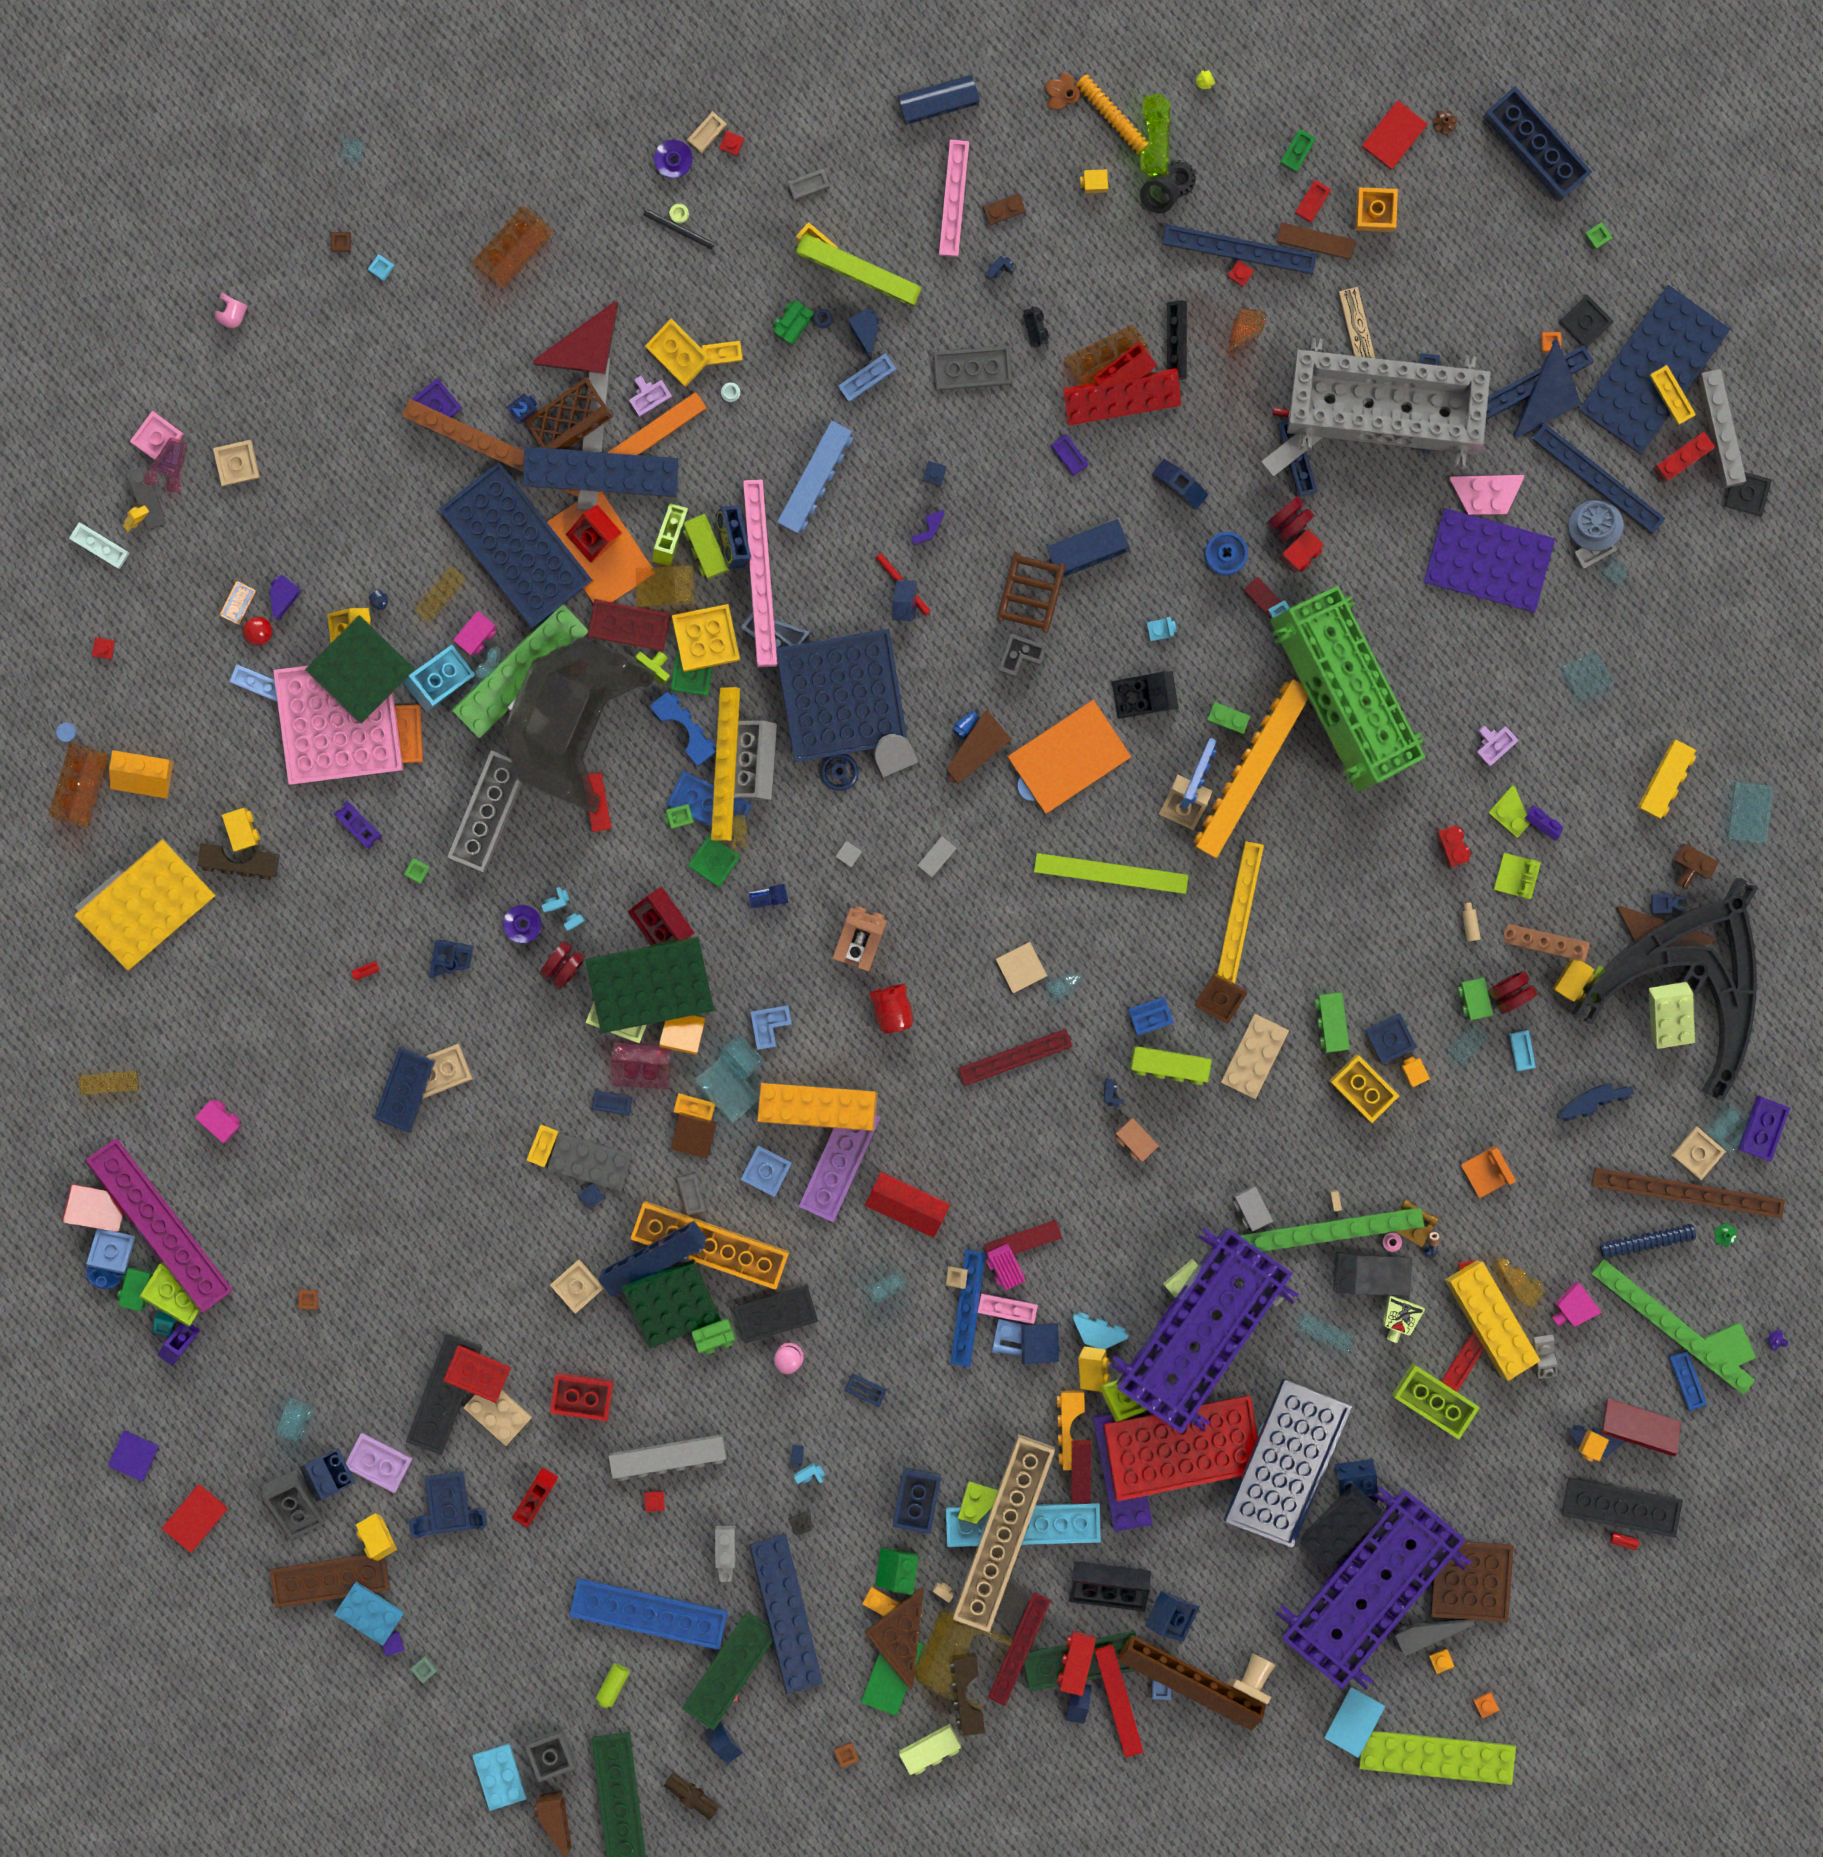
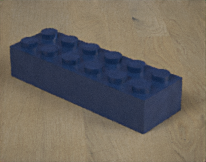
M1516 86L1484 114L1483 118L1559 202L1592 173L1590 168Z

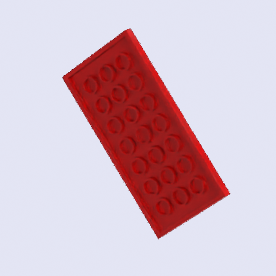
M1246 1395L1202 1404L1197 1413L1210 1421V1425L1199 1422L1206 1429L1204 1432L1190 1422L1184 1431L1180 1433L1155 1414L1103 1424L1115 1500L1122 1501L1242 1476L1258 1438L1251 1396Z

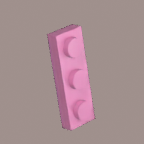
M981 1293L978 1313L1034 1324L1038 1305Z

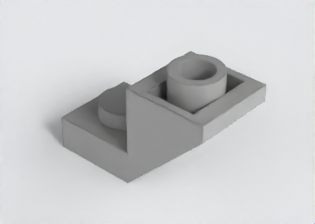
M1553 1335L1534 1337L1533 1349L1540 1359V1362L1536 1363L1538 1379L1557 1376L1558 1364L1554 1354L1555 1340Z

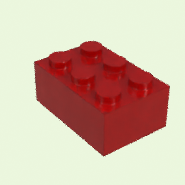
M557 1372L554 1380L550 1413L608 1421L614 1380Z

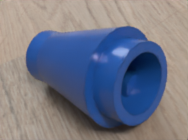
M971 711L954 724L952 731L961 739L968 737L976 722L980 719L979 716Z

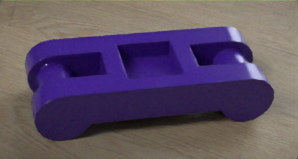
M346 801L343 804L344 807L340 811L337 810L334 815L367 849H370L373 846L372 843L376 839L379 840L382 834L349 801ZM350 812L353 816L348 820L345 816ZM368 830L371 834L365 838L362 834Z

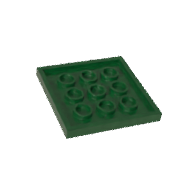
M359 614L305 670L362 724L415 668Z
M695 1259L622 1286L625 1297L649 1348L721 1321Z

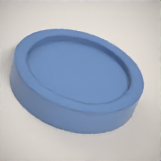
M62 723L57 727L56 734L61 741L69 742L74 739L76 729L70 723Z

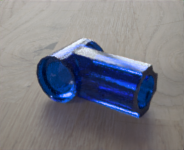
M785 884L749 892L751 908L789 903Z

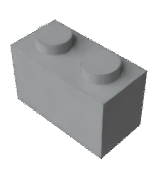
M1255 1186L1234 1195L1235 1201H1233V1204L1238 1212L1242 1211L1244 1215L1242 1222L1246 1229L1250 1228L1251 1231H1255L1273 1222Z

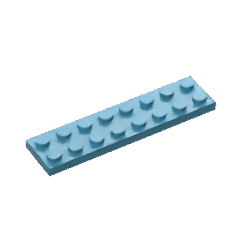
M1100 1504L1035 1505L1021 1545L1101 1542ZM946 1507L947 1547L978 1546L990 1510L975 1525L958 1519L961 1507Z

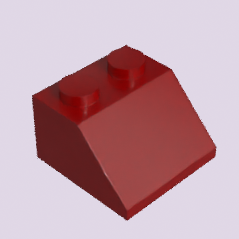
M598 505L584 512L566 533L567 537L591 563L613 545L622 534L619 528Z

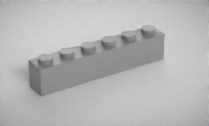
M1721 369L1701 373L1698 376L1712 443L1715 446L1714 451L1722 487L1725 489L1742 485L1746 482V477Z
M723 1434L610 1453L609 1455L612 1479L617 1478L618 1481L627 1480L632 1475H636L637 1478L645 1477L650 1472L663 1474L667 1472V1469L673 1468L674 1471H681L686 1469L685 1466L693 1465V1468L705 1466L704 1463L712 1462L713 1465L721 1464L723 1460L727 1459Z

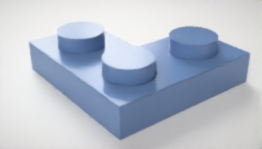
M789 1005L751 1012L757 1050L776 1047L773 1027L792 1024Z

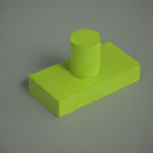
M641 651L637 654L634 660L635 664L663 686L669 680L670 675L661 668L668 660L665 654L658 652L652 660Z

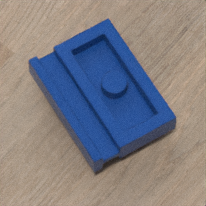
M1165 997L1128 1009L1137 1035L1174 1023Z

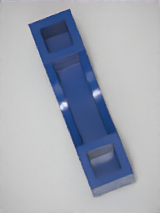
M666 692L652 703L650 707L662 722L674 720L682 723L687 728L690 739L686 753L699 767L716 753L714 750L716 746L710 738L706 740L703 737L704 731L698 723L695 725L690 720L692 715L688 710L680 708L678 705L680 700L674 693L670 695Z

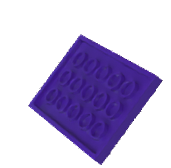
M1444 508L1423 583L1535 613L1555 538Z

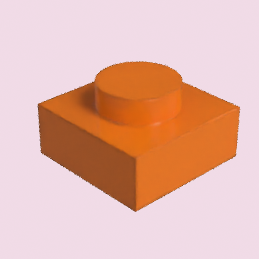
M1491 1692L1473 1700L1482 1719L1499 1711Z

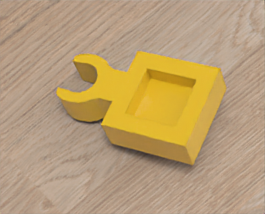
M145 505L140 508L134 507L127 513L128 516L123 524L127 532L131 528H136L138 523L143 521L149 513Z

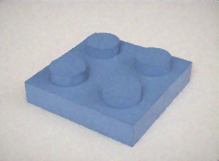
M758 1145L741 1180L775 1197L792 1162Z
M97 1228L87 1260V1266L125 1274L135 1242V1236Z

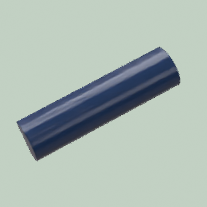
M1288 420L1278 423L1284 444L1296 434L1287 433ZM1305 451L1289 464L1297 495L1300 498L1318 492L1308 455Z

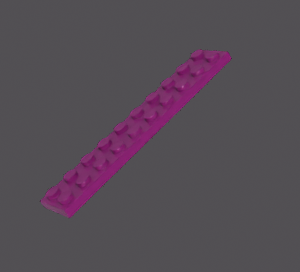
M117 1138L84 1161L201 1314L233 1291Z

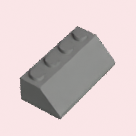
M763 720L738 721L734 798L771 800L776 723Z

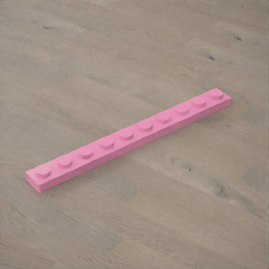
M763 480L743 481L747 538L752 557L749 564L757 667L777 666Z

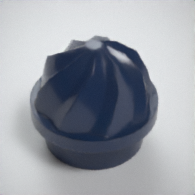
M377 590L369 596V603L375 609L382 610L388 604V596L382 590Z

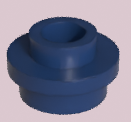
M820 309L814 314L813 320L817 327L824 329L831 325L833 318L828 310ZM821 316H826L827 320L825 322H821L819 318Z

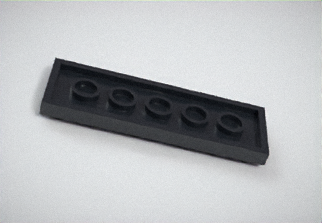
M448 1333L444 1337L406 1439L407 1443L440 1455L444 1452L466 1393L465 1390L444 1382V1377L458 1345L479 1354L483 1347Z
M1568 1477L1561 1515L1676 1538L1683 1500Z

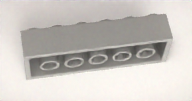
M494 751L490 752L447 858L486 872L529 768L528 765Z

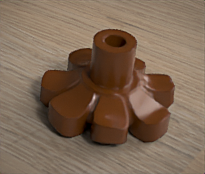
M1441 110L1437 113L1438 117L1433 118L1432 123L1437 124L1434 128L1436 132L1442 130L1443 135H1448L1449 130L1454 131L1456 129L1454 123L1457 122V117H1451L1452 111L1447 110L1444 114Z

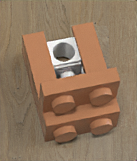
M855 906V909L850 908L833 959L869 971L887 920H884V915L876 912L870 915L866 913L867 909ZM858 928L860 933H857L855 942L851 943L854 932ZM862 931L870 933L866 947H863L862 944L867 934ZM854 946L859 947L861 950V955L858 958L850 955V950Z

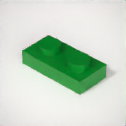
M1299 129L1280 164L1297 173L1316 138Z

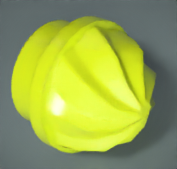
M1210 70L1201 71L1196 78V85L1201 89H1210L1215 84Z

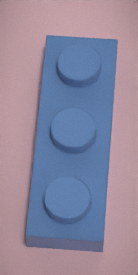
M885 353L838 385V388L847 401L851 402L896 371V368Z

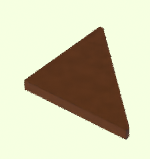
M1622 906L1617 907L1633 941L1665 921ZM1693 931L1667 946L1686 945L1704 947L1716 941V938Z
M923 1586L864 1632L910 1690L913 1689L924 1592Z

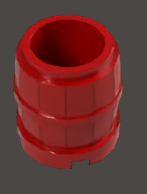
M904 984L888 986L885 989H877L869 993L870 1000L873 1002L874 1016L883 1034L895 1033L912 1027V1008L906 994V985Z

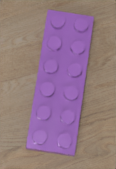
M876 1115L875 1129L881 1118L878 1115ZM833 1129L800 1202V1208L834 1222L874 1131Z

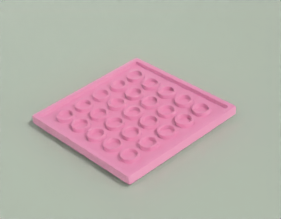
M308 666L273 670L289 785L403 770L393 692L360 724L305 670Z

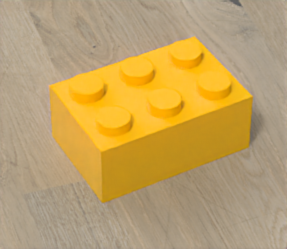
M1357 1054L1329 1080L1371 1123L1399 1097Z

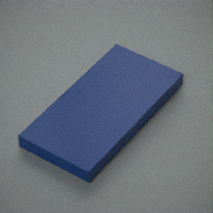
M683 771L667 806L675 808L689 804L692 817L712 827L714 785ZM734 798L732 837L735 839L752 806L751 803L738 798Z

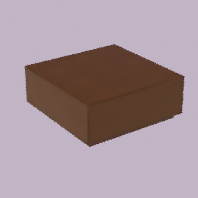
M331 232V251L351 252V232Z

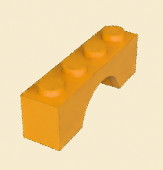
M1083 1390L1060 1391L1061 1396H1057V1408L1061 1407V1415H1057L1058 1427H1061L1062 1434H1058V1446H1062V1453L1058 1454L1059 1465H1062L1063 1470H1071V1441L1073 1439L1070 1436V1426L1079 1414L1085 1412Z

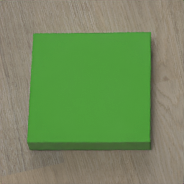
M1740 1322L1704 1338L1737 1366L1756 1358Z

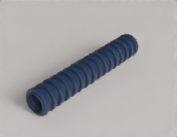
M1690 1223L1688 1226H1677L1676 1229L1672 1227L1670 1230H1659L1658 1233L1653 1231V1234L1649 1232L1647 1235H1636L1635 1238L1630 1236V1239L1625 1237L1624 1240H1612L1611 1243L1610 1241H1607L1606 1244L1602 1242L1600 1243V1252L1606 1260L1608 1257H1619L1620 1254L1624 1256L1625 1253L1628 1255L1631 1252L1637 1253L1638 1250L1642 1252L1643 1249L1648 1251L1649 1248L1666 1247V1244L1671 1246L1672 1243L1689 1242L1690 1239L1694 1241L1696 1239V1232L1694 1226Z

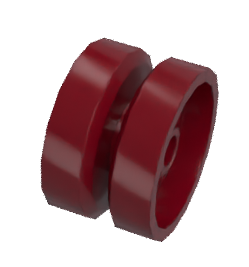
M1296 496L1266 522V525L1272 531L1278 529L1281 525L1284 526L1277 534L1278 539L1283 544L1292 536L1295 537L1315 517L1310 509H1305L1299 515L1297 514V511L1304 505L1299 496Z
M563 941L557 947L539 972V975L546 980L550 979L557 972L552 984L559 990L572 980L586 958L577 951L568 959L567 957L572 951V946L566 941Z
M1525 970L1506 977L1488 990L1491 998L1494 1000L1504 997L1496 1005L1500 1014L1510 1012L1538 995L1534 985L1523 987L1530 979Z

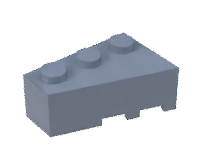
M752 612L741 628L755 639L754 616ZM774 619L776 648L804 643L811 634L809 631Z

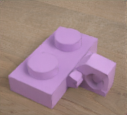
M642 376L634 379L639 386V389L636 390L638 395L629 401L639 417L670 399L672 395L662 380L654 385L651 382L646 384Z
M1482 726L1477 732L1484 738L1481 741L1483 746L1476 753L1488 766H1491L1519 740L1506 726L1498 733L1495 730L1490 732L1486 726Z

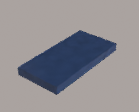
M399 1047L374 1119L408 1133L411 1132L436 1060Z

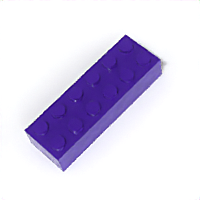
M1111 1412L1092 1415L1114 1531L1118 1532L1153 1525L1147 1495L1122 1501L1115 1500L1103 1424L1116 1421Z

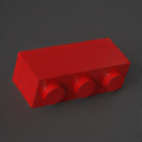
M1703 432L1654 466L1653 469L1661 481L1665 483L1711 451L1715 446L1706 433Z
M1072 1630L1071 1636H1067L1066 1647H1068L1067 1655L1063 1654L1061 1662L1064 1668L1057 1678L1060 1691L1083 1696L1096 1641L1094 1635Z

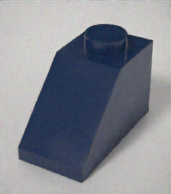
M897 580L892 602V620L912 621L916 619L917 581Z

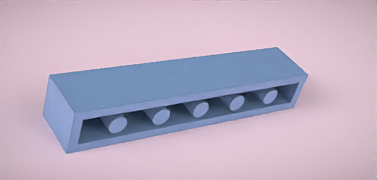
M831 421L777 522L778 525L797 535L800 531H805L808 525L806 519L809 514H814L818 506L815 504L818 497L822 499L827 489L824 487L827 480L831 482L835 475L833 469L836 463L840 465L845 456L842 453L844 448H849L854 439L851 437V430Z

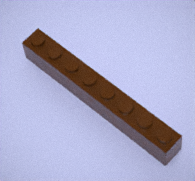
M1131 1635L1121 1647L1118 1662L1252 1731L1263 1720L1266 1704L1155 1646Z

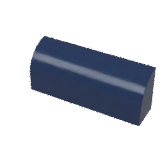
M972 75L898 95L905 125L979 105L980 103Z
M1118 519L1046 547L1052 564H1066L1063 577L1129 552V544Z

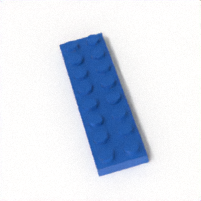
M578 1578L569 1617L719 1650L728 1611Z

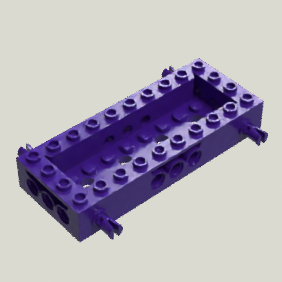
M1224 1227L1218 1237L1206 1230V1228L1202 1229L1208 1238L1198 1235L1197 1238L1208 1244L1211 1248L1129 1365L1116 1355L1113 1358L1119 1363V1366L1112 1362L1108 1364V1366L1122 1374L1115 1384L1120 1391L1180 1433L1184 1431L1190 1422L1201 1429V1431L1204 1432L1206 1430L1199 1422L1210 1425V1421L1197 1413L1200 1406L1276 1297L1280 1295L1290 1304H1293L1295 1301L1288 1294L1297 1298L1299 1296L1298 1293L1286 1286L1287 1281L1293 1274L1227 1227ZM1238 1277H1241L1244 1281L1241 1288H1235L1233 1285L1234 1280ZM1215 1309L1220 1310L1222 1314L1218 1320H1213L1211 1317V1313ZM1193 1341L1199 1343V1349L1196 1352L1189 1350V1344ZM1171 1373L1177 1376V1381L1174 1384L1167 1382V1376Z
M1381 1486L1378 1488L1384 1497L1376 1492L1373 1496L1386 1505L1380 1519L1361 1537L1298 1615L1295 1616L1284 1605L1281 1606V1609L1286 1615L1279 1611L1275 1613L1276 1616L1288 1624V1627L1281 1634L1282 1639L1341 1689L1351 1679H1354L1366 1690L1368 1686L1363 1680L1370 1684L1373 1680L1360 1670L1361 1666L1446 1563L1452 1560L1463 1571L1466 1570V1567L1460 1560L1469 1565L1471 1563V1560L1458 1551L1465 1542V1538L1404 1487L1395 1497L1390 1495ZM1408 1539H1413L1416 1542V1547L1412 1550L1405 1547V1542ZM1383 1569L1391 1571V1577L1387 1580L1382 1579L1380 1576ZM1358 1599L1366 1600L1367 1606L1364 1609L1356 1607ZM1340 1629L1342 1631L1341 1638L1334 1639L1331 1636L1332 1630Z

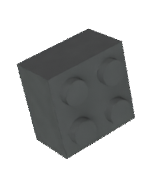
M564 1728L531 1739L525 1745L538 1782L575 1769L577 1762Z

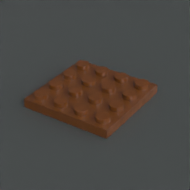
M1465 1541L1458 1551L1471 1560V1563L1469 1565L1460 1560L1466 1567V1570L1463 1571L1450 1560L1433 1579L1430 1616L1508 1623L1514 1546L1511 1544Z

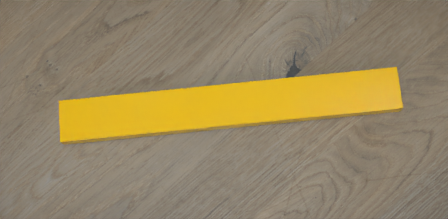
M1247 841L1244 842L1217 972L1218 975L1233 983L1236 982L1264 848L1262 844Z

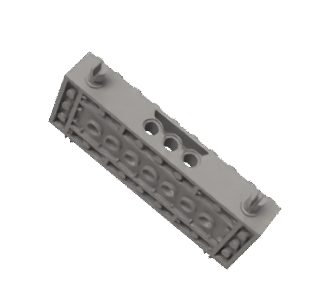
M1312 338L1310 351H1297L1287 433L1301 435L1300 450H1303L1305 442H1307V451L1312 450L1313 436L1455 452L1453 467L1457 468L1460 459L1461 469L1466 468L1467 454L1479 455L1484 444L1490 372L1475 370L1477 360L1475 356H1473L1471 365L1469 364V355L1464 356V368L1340 355L1323 353V339L1321 338L1318 347H1316V339ZM1326 396H1332L1335 402L1333 404H1328L1325 402L1324 398ZM1363 401H1371L1373 403V407L1365 408L1363 406ZM1409 405L1411 412H1403L1401 406ZM1441 409H1446L1449 411L1450 415L1448 417H1442L1439 411Z

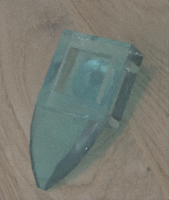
M1068 973L1046 983L1054 1001L1074 991L1081 984L1084 974Z

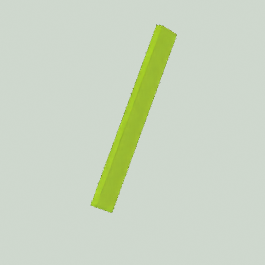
M1040 853L1036 854L1034 868L1036 873L1186 894L1189 877L1186 874Z

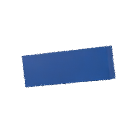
M1685 1350L1669 1356L1688 1411L1707 1405L1688 1351Z

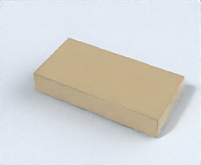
M712 111L687 141L702 154L727 124Z

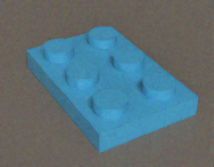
M356 1581L334 1615L383 1646L403 1616L404 1611Z

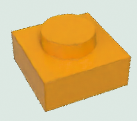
M1447 1648L1429 1655L1436 1674L1454 1667Z

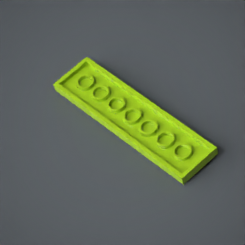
M1373 1731L1360 1755L1359 1769L1512 1785L1516 1746Z

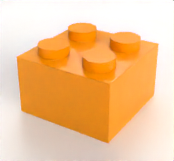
M1359 187L1356 192L1355 231L1394 232L1397 222L1398 189Z

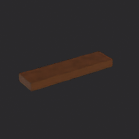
M1281 222L1276 242L1351 260L1356 240Z

